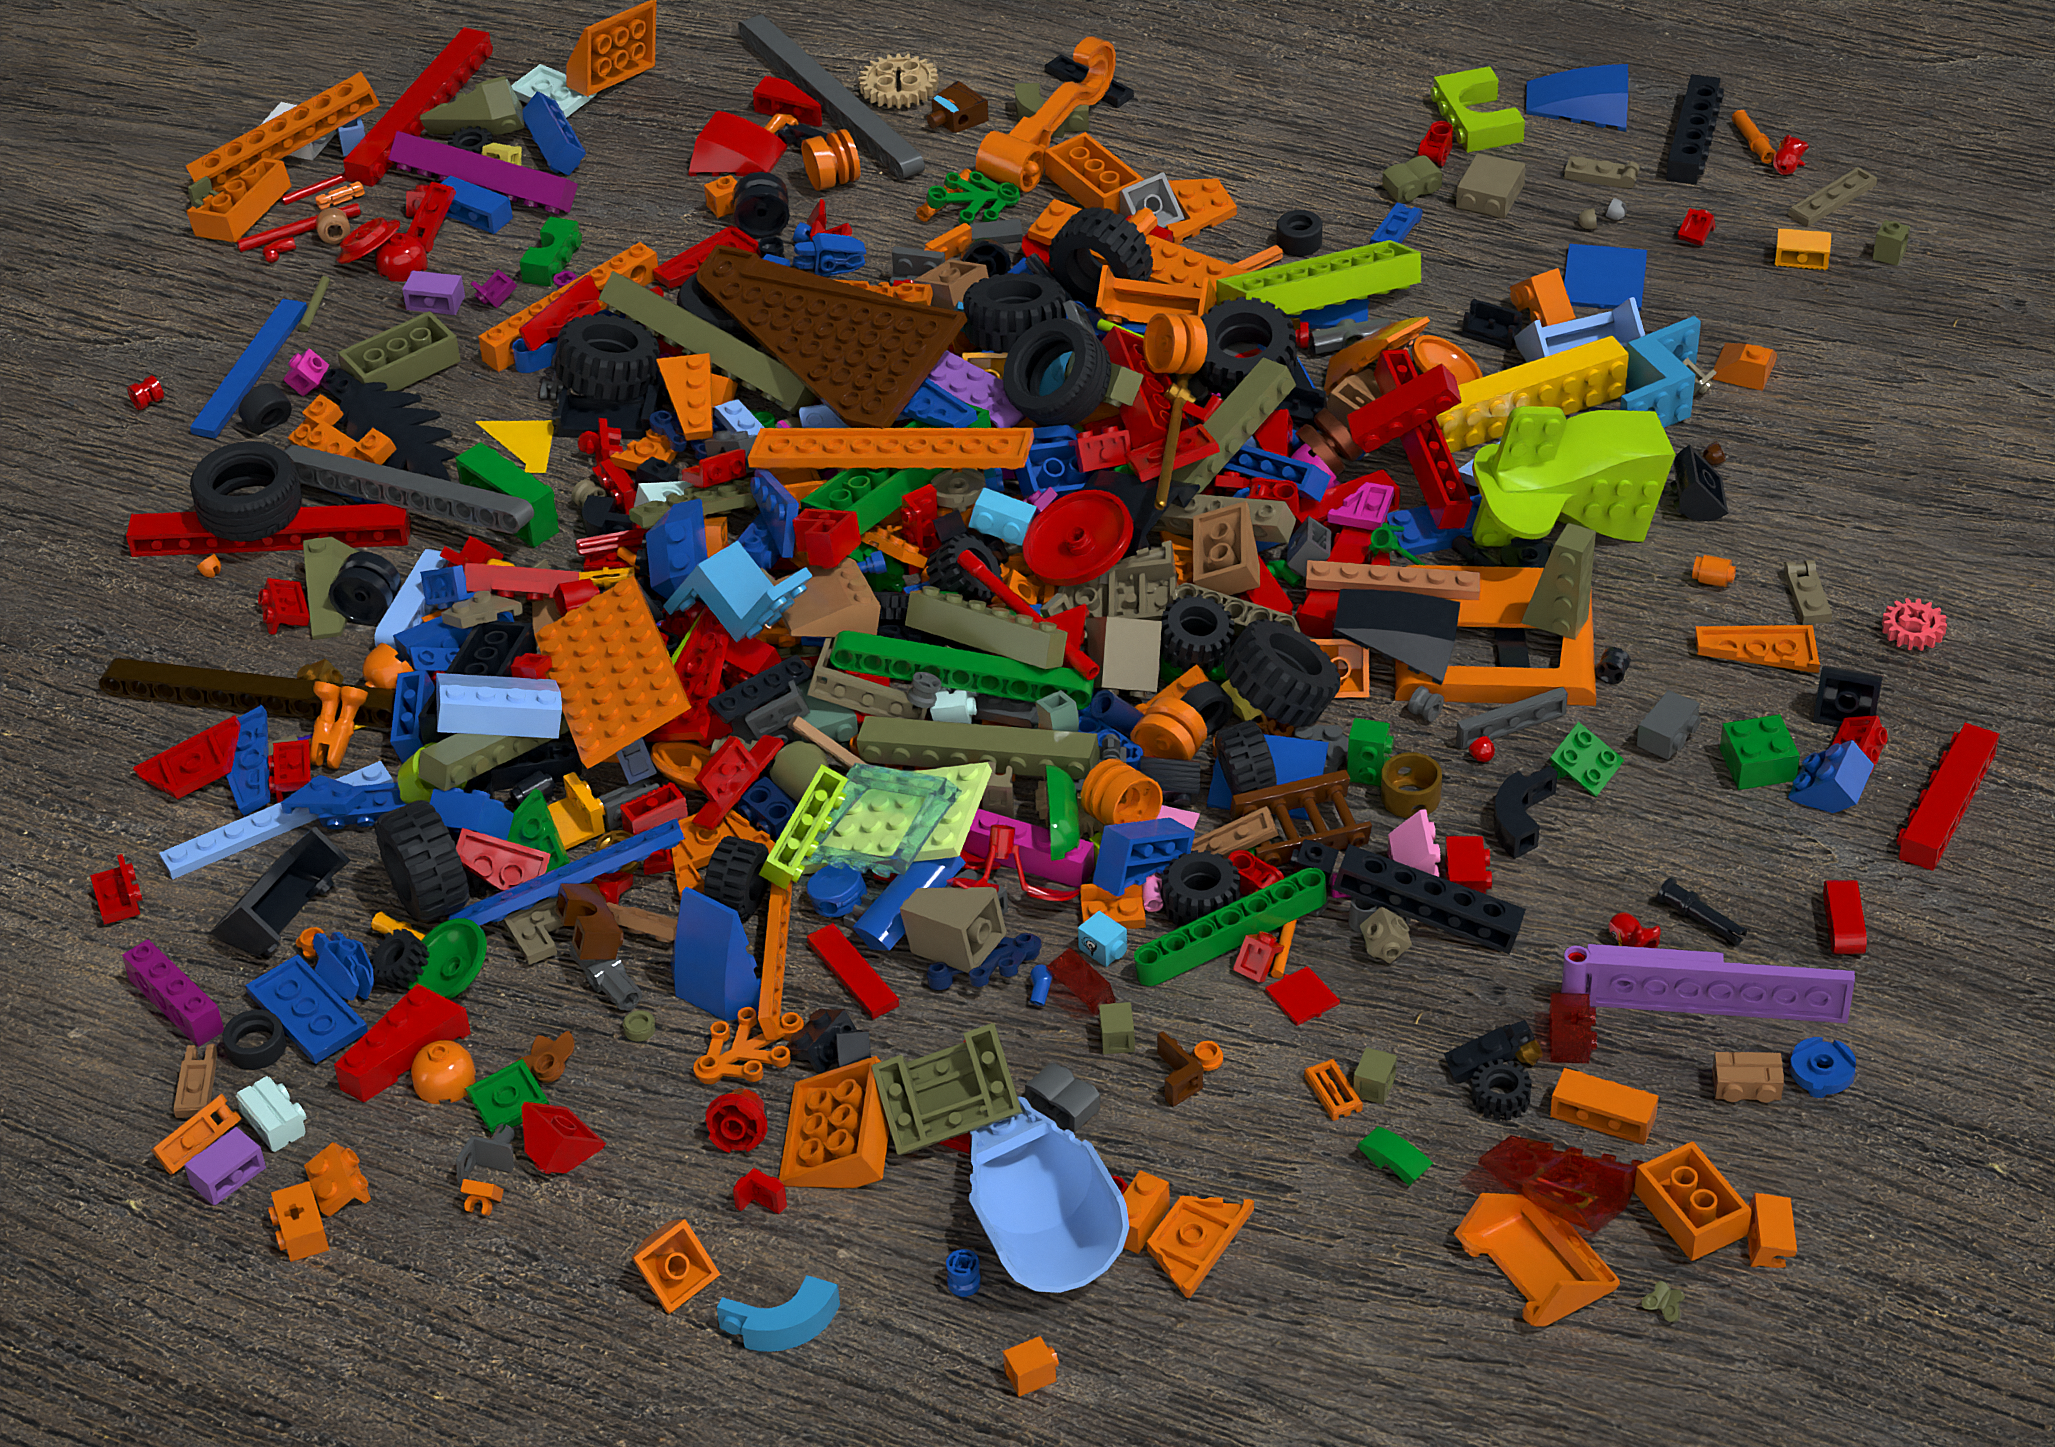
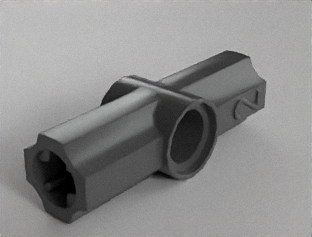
M1387 317L1358 323L1353 319L1341 320L1333 328L1309 333L1310 350L1313 355L1344 349L1379 329L1390 325Z
M573 945L569 948L570 956L585 971L588 982L596 992L603 991L619 1010H626L628 1012L637 1007L638 1002L643 998L642 991L626 974L625 968L618 956L616 959L580 960Z

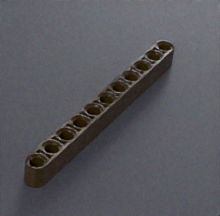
M123 658L113 659L99 680L101 690L108 695L243 712H249L262 705L269 715L316 720L322 710V700L313 691L314 680ZM326 682L341 688L342 686H349L368 692L366 702L359 707L355 715L354 725L379 728L392 727L395 690ZM342 700L340 701V704L337 709L335 722L340 717Z

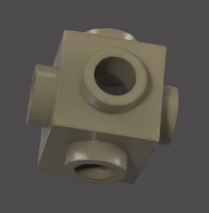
M1380 907L1360 924L1366 942L1365 948L1374 958L1379 957L1388 963H1392L1412 946L1408 934L1409 927L1402 917L1384 907Z

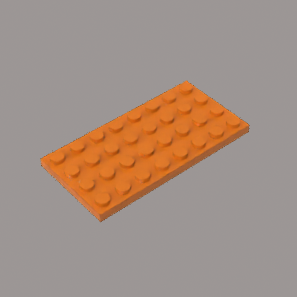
M634 575L626 580L619 581L611 589L592 597L589 602L577 609L570 610L565 616L552 624L545 625L534 634L541 654L551 656L553 667L549 669L551 672L549 675L551 680H556L561 691L562 710L581 761L587 769L691 708L642 589Z

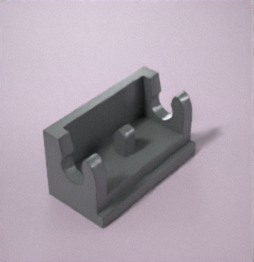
M794 679L788 682L792 692L770 701L769 704L753 712L750 711L744 714L745 721L757 740L763 735H768L787 725L793 716L803 717L810 713L799 686H796Z

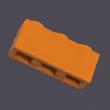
M1564 1068L1552 1094L1550 1117L1645 1145L1657 1116L1659 1096L1644 1090L1621 1085L1614 1081L1604 1080L1580 1071Z

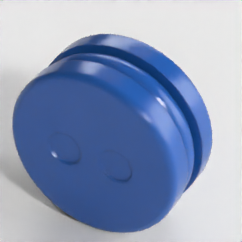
M847 862L834 863L821 868L811 876L806 887L816 913L831 918L851 913L855 904L861 906L862 895H867L868 893L860 869L856 865Z

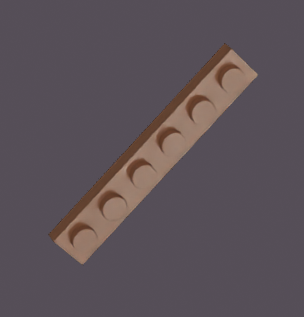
M1307 560L1306 588L1328 590L1374 589L1409 592L1440 598L1479 600L1480 572Z

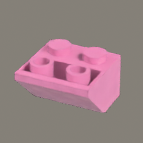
M1426 809L1419 810L1388 834L1387 856L1391 860L1439 877L1438 866L1435 865V862H1440L1439 844H1433V840H1435L1434 822L1428 821Z

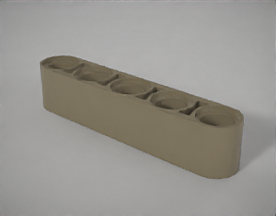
M1191 583L1177 586L1172 594L1173 600L1178 597L1184 599L1185 595H1191L1192 597L1203 595L1205 599L1209 597L1215 599L1216 604L1222 603L1225 606L1224 611H1229L1232 615L1231 620H1234L1233 635L1239 636L1250 622L1258 619L1276 620L1281 622L1282 625H1289L1295 631L1301 632L1294 617Z

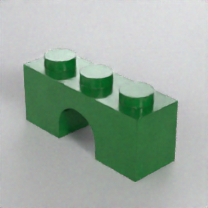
M556 217L548 218L540 230L542 248L529 246L519 261L522 282L547 287L553 285L554 276L562 272L567 262L571 261L577 247H580L582 243V233L579 232L578 221Z

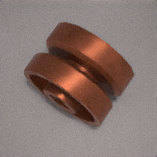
M1323 408L1314 416V422L1322 432L1321 434L1311 425L1305 424L1295 435L1302 444L1306 443L1312 448L1310 451L1313 455L1317 454L1334 475L1338 476L1345 469V464L1338 456V452L1351 462H1354L1364 452L1353 441L1351 432L1339 419H1336L1329 410Z

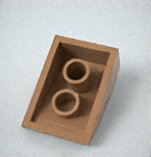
M1246 501L1193 516V582L1195 585L1225 595H1233L1260 587V564L1249 506Z

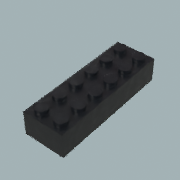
M492 621L477 624L472 628L445 674L513 677L510 666L514 663L515 657L523 656L525 653L537 654L533 623ZM435 688L418 716L423 746L429 743H438L457 734L437 732Z

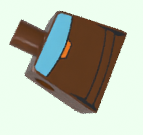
M958 80L932 98V113L927 115V122L932 129L942 125L951 132L958 133L989 121L988 100Z

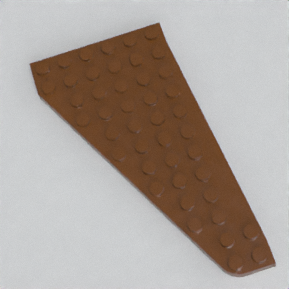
M718 244L698 268L696 275L701 289L846 425L853 428H890L967 321L964 312L904 301L761 259L756 253Z

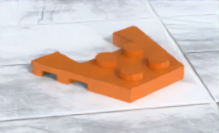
M1218 178L1168 180L1182 214L1186 218L1184 221L1166 225V229L1173 231L1174 244L1179 245L1183 243V238L1189 235L1192 238L1199 235L1200 229L1208 225L1214 227L1237 215L1236 204Z
M732 809L727 812L722 822L713 830L695 826L692 820L697 814L678 821L685 839L681 840L677 846L671 849L679 899L681 900L682 891L686 886L699 893L704 892L705 882L696 869L708 866L715 848L724 837L733 836L765 844L769 854L776 843L770 840L769 834L763 830L757 831L751 827L747 819Z

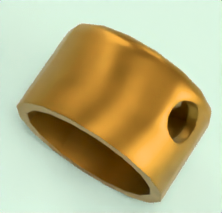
M1404 752L1391 757L1385 762L1382 768L1381 800L1388 811L1396 816L1408 819L1419 810L1426 809L1427 815L1437 809L1441 801L1442 770L1434 759L1417 752ZM1404 766L1411 768L1408 773L1398 774V771ZM1406 786H1414L1421 788L1422 790L1405 791L1400 788ZM1416 805H1424L1421 808L1412 809Z

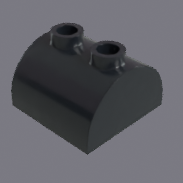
M1688 445L1677 454L1673 463L1675 480L1670 485L1673 492L1678 496L1673 501L1674 506L1679 514H1685L1693 520L1713 521L1728 514L1722 476L1691 445Z
M1823 665L1813 723L1840 728L1844 718L1876 716L1883 676Z

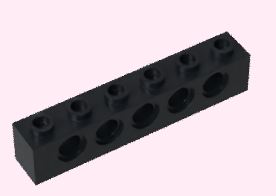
M1691 74L1668 159L1666 181L1697 185L1699 175L1704 176L1709 149L1712 145L1713 132L1716 129L1717 118L1719 117L1720 106L1724 96V88H1720L1721 78Z
M1348 844L1332 888L1338 892L1379 907H1384L1387 910L1509 955L1526 911L1525 908Z

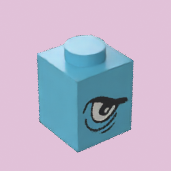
M1098 911L1078 927L1079 949L1107 967L1114 960L1120 959L1127 951V929L1101 911Z

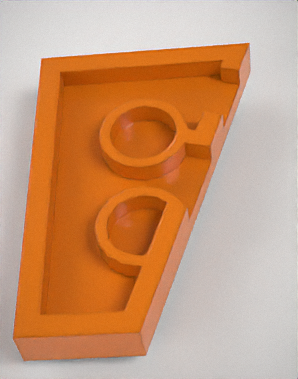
M649 429L646 431V437L638 442L633 440L627 444V450L621 454L618 452L610 456V460L616 467L637 471V467L651 456L671 464L678 452L670 448V442L665 435L656 434Z

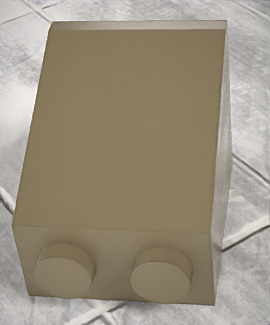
M1108 616L1086 618L1089 657L1100 666V671L1094 678L1093 688L1108 690L1115 695H1119V690L1129 691V697L1146 698L1149 692H1157L1162 621Z
M961 887L917 888L900 907L911 953L936 962H944L947 966L967 973L973 968L979 967L1007 934L997 890L992 887H971L968 889Z

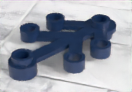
M664 410L652 413L649 417L651 430L656 434L665 435L670 442L669 446L672 450L677 452L684 451L687 441L684 435L676 433L683 434L677 414L672 415ZM716 417L715 421H713V432L728 430ZM712 438L688 441L695 451L697 459L708 458L705 443H702V441Z
M1022 933L1016 938L1004 937L996 946L1002 948L993 949L979 967L970 970L971 985L981 987L988 984L989 977L997 966H999L1001 976L1011 977L1016 975L1022 961L1032 960L1040 954L1042 947L1041 939L1031 933ZM944 962L933 963L927 971L928 985L934 990L946 989L953 983L952 976L964 971L947 966Z

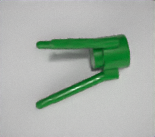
M1383 523L1382 527L1372 532V544L1368 548L1372 551L1374 558L1379 551L1390 553L1395 550L1413 564L1425 565L1398 545V538L1393 532H1403L1405 530L1403 526Z

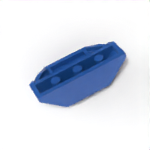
M700 498L673 504L646 533L651 588L667 600L699 563L708 559L703 506ZM700 597L696 599L697 601H700L706 605V603Z

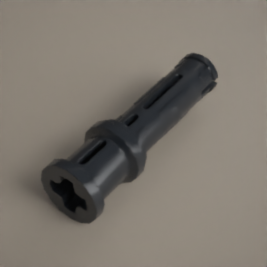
M1674 878L1667 879L1658 891L1657 901L1674 907L1678 910L1680 916H1691L1732 942L1735 946H1738L1744 940L1736 934L1745 937L1747 934L1745 927L1738 925L1701 902L1698 893L1695 891L1688 892L1677 885V881Z

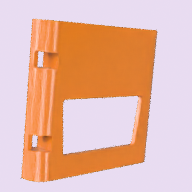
M1442 565L1406 566L1412 568L1480 572L1479 600L1444 598L1461 602L1457 626L1536 628L1523 624L1521 621L1544 568ZM1592 591L1590 592L1588 619L1575 640L1563 636L1559 668L1448 666L1443 683L1439 685L1432 681V676L1422 671L1418 675L1408 670V664L1395 659V701H1410L1413 693L1420 686L1428 688L1431 694L1438 693L1442 695L1444 702L1512 704L1563 687L1568 693L1567 705L1596 706Z

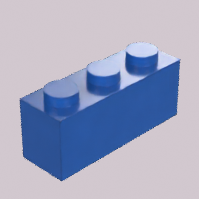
M451 175L440 183L451 186L456 191L455 197L445 216L495 234L513 219L509 197Z
M426 669L399 673L397 676L390 743L402 764L418 749L423 747L418 716L435 690V686Z

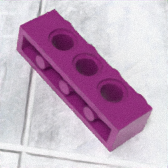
M149 939L122 954L129 980L197 1047H200L224 1031L218 1005Z

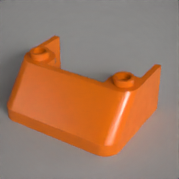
M1102 265L1096 308L1101 316L1106 318V321L1117 325L1122 324V321L1148 324L1151 317L1157 313L1197 315L1201 318L1204 313L1208 314V310L1215 305L1216 291L1210 279L1203 277L1202 288L1115 278L1108 265Z

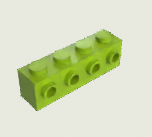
M821 764L759 873L760 876L785 890L791 880L797 883L805 869V866L801 864L805 856L808 858L812 857L819 844L818 841L814 840L818 832L825 834L833 820L832 817L828 816L832 808L838 810L847 795L842 792L848 781L846 777Z

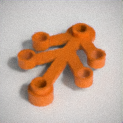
M752 1007L741 1008L737 1014L739 1026L732 1048L721 1054L723 1044L730 1038L729 1025L724 1021L714 1022L710 1027L712 1040L707 1055L699 1057L694 1063L695 1076L704 1084H715L723 1076L744 1078L749 1082H757L763 1077L761 1063L773 1064L778 1068L786 1067L791 1061L790 1051L787 1047L777 1046L771 1051L759 1049L779 1038L791 1041V1036L804 1027L802 1017L794 1012L785 1013L780 1019L779 1036L777 1039L766 1041L764 1033H761L748 1040L752 1027L757 1024L756 1010ZM738 1060L748 1061L744 1066L732 1064Z

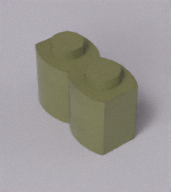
M1417 156L1405 164H1395L1384 170L1382 186L1397 202L1404 203L1415 199L1419 195H1427L1441 188L1442 172L1427 156Z

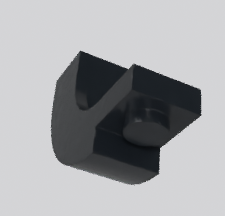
M1551 766L1533 772L1528 777L1517 771L1502 783L1497 792L1494 811V832L1501 847L1513 859L1538 847L1540 825L1526 813V810L1556 794L1558 772Z

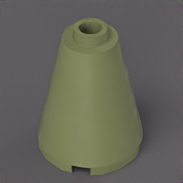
M796 741L786 745L776 754L773 768L770 767V777L773 783L799 803L821 764L828 768L829 764L825 753L818 745Z

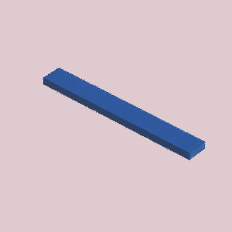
M289 299L281 300L191 424V434L217 438L239 407L243 397L252 389L302 319L307 309L306 302Z

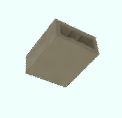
M1477 153L1457 186L1456 208L1505 219L1525 184L1526 164Z

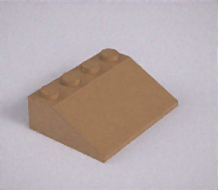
M845 557L834 568L825 569L818 565L806 567L813 576L805 585L807 590L798 598L793 599L795 604L781 613L783 616L782 620L790 636L835 637L841 631L877 635L881 606L856 561ZM797 572L782 577L771 583L773 584V586H776L777 584L781 583L782 581H784L785 579L789 578Z

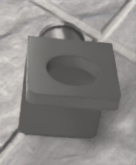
M504 1124L498 1125L490 1139L477 1136L470 1137L456 1158L458 1183H462L463 1179H467L475 1165L512 1172L514 1161L513 1147L510 1145V1142L515 1138V1132L510 1126L506 1125L504 1128ZM468 1155L467 1164L464 1168L465 1159Z

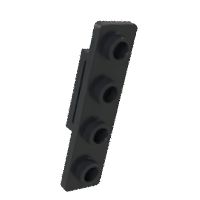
M793 655L709 699L707 705L723 723L727 724L791 690L788 684L789 681L794 679L796 686H799L812 679L814 672L798 655Z

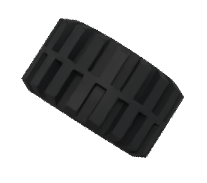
M966 534L956 535L929 555L930 558L927 559L926 563L928 566L926 572L930 578L928 579L930 585L939 588L940 591L957 592L963 596L962 600L964 601L977 600L986 603L996 596L983 583L971 576L957 563L958 556L965 550H970L1003 582V578L1000 575L1002 570L998 565L997 558L994 557L991 549L986 547L980 539L976 540L975 536H967Z
M1185 595L1184 599L1180 597L1174 599L1173 604L1169 603L1166 606L1161 618L1160 653H1163L1162 658L1165 661H1171L1172 667L1182 668L1183 672H1187L1196 664L1206 673L1212 671L1213 666L1215 668L1220 667L1230 649L1234 633V620H1231V613L1224 611L1225 606L1222 603L1216 604L1215 599L1210 597L1205 599L1203 595H1197L1196 597ZM1188 632H1196L1203 636H1195Z
M1253 720L1216 731V752L1224 778L1232 795L1277 785L1275 766L1268 744L1261 729Z
M733 836L724 837L710 858L705 876L704 895L736 910L740 918H750L759 907L768 884V880L759 875L769 856V850L766 845Z
M1194 850L1191 851V854H1180L1179 859L1173 858L1169 862V866L1164 868L1162 875L1163 910L1166 911L1167 918L1169 920L1173 919V924L1178 927L1184 926L1240 900V876L1238 875L1237 867L1233 866V862L1229 858L1223 859L1222 854H1211V851L1204 850V852Z

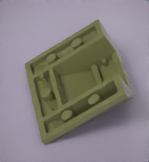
M995 1023L963 1033L966 1042L907 1062L902 1055L871 1065L898 1156L1023 1114Z

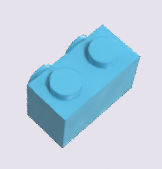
M984 487L975 503L968 527L974 528L982 534H990L1001 538L1007 543L1022 546L1030 524L1033 521L1037 506Z

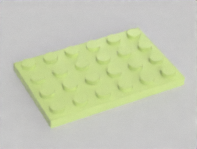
M988 762L849 779L842 790L847 795L838 810L833 808L828 815L833 818L825 834L818 832L814 839L819 844L812 857L808 858L805 856L801 862L805 866L802 874L816 873L825 866L840 862L851 863L858 868L959 857L992 773Z

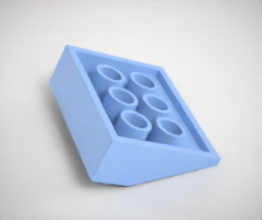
M436 673L437 732L559 738L562 702L561 691L556 680Z

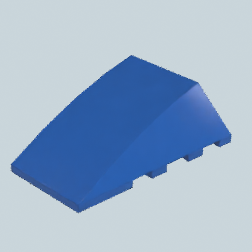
M1628 64L1578 68L1527 81L1526 114L1559 120L1560 116L1571 118V122L1578 124L1585 120L1595 122V127L1601 128L1613 125L1618 126V131L1626 132Z
M687 886L682 891L670 962L675 995L725 1021L738 1019V1011L744 1007L754 1008L758 1016L762 979L756 978L753 970L757 966L755 958L746 951L745 947L749 942L738 912Z

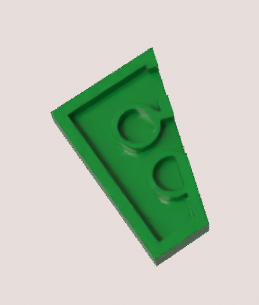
M534 788L513 812L514 816L507 841L550 853L551 856L545 872L547 873L571 862L543 794L537 788Z

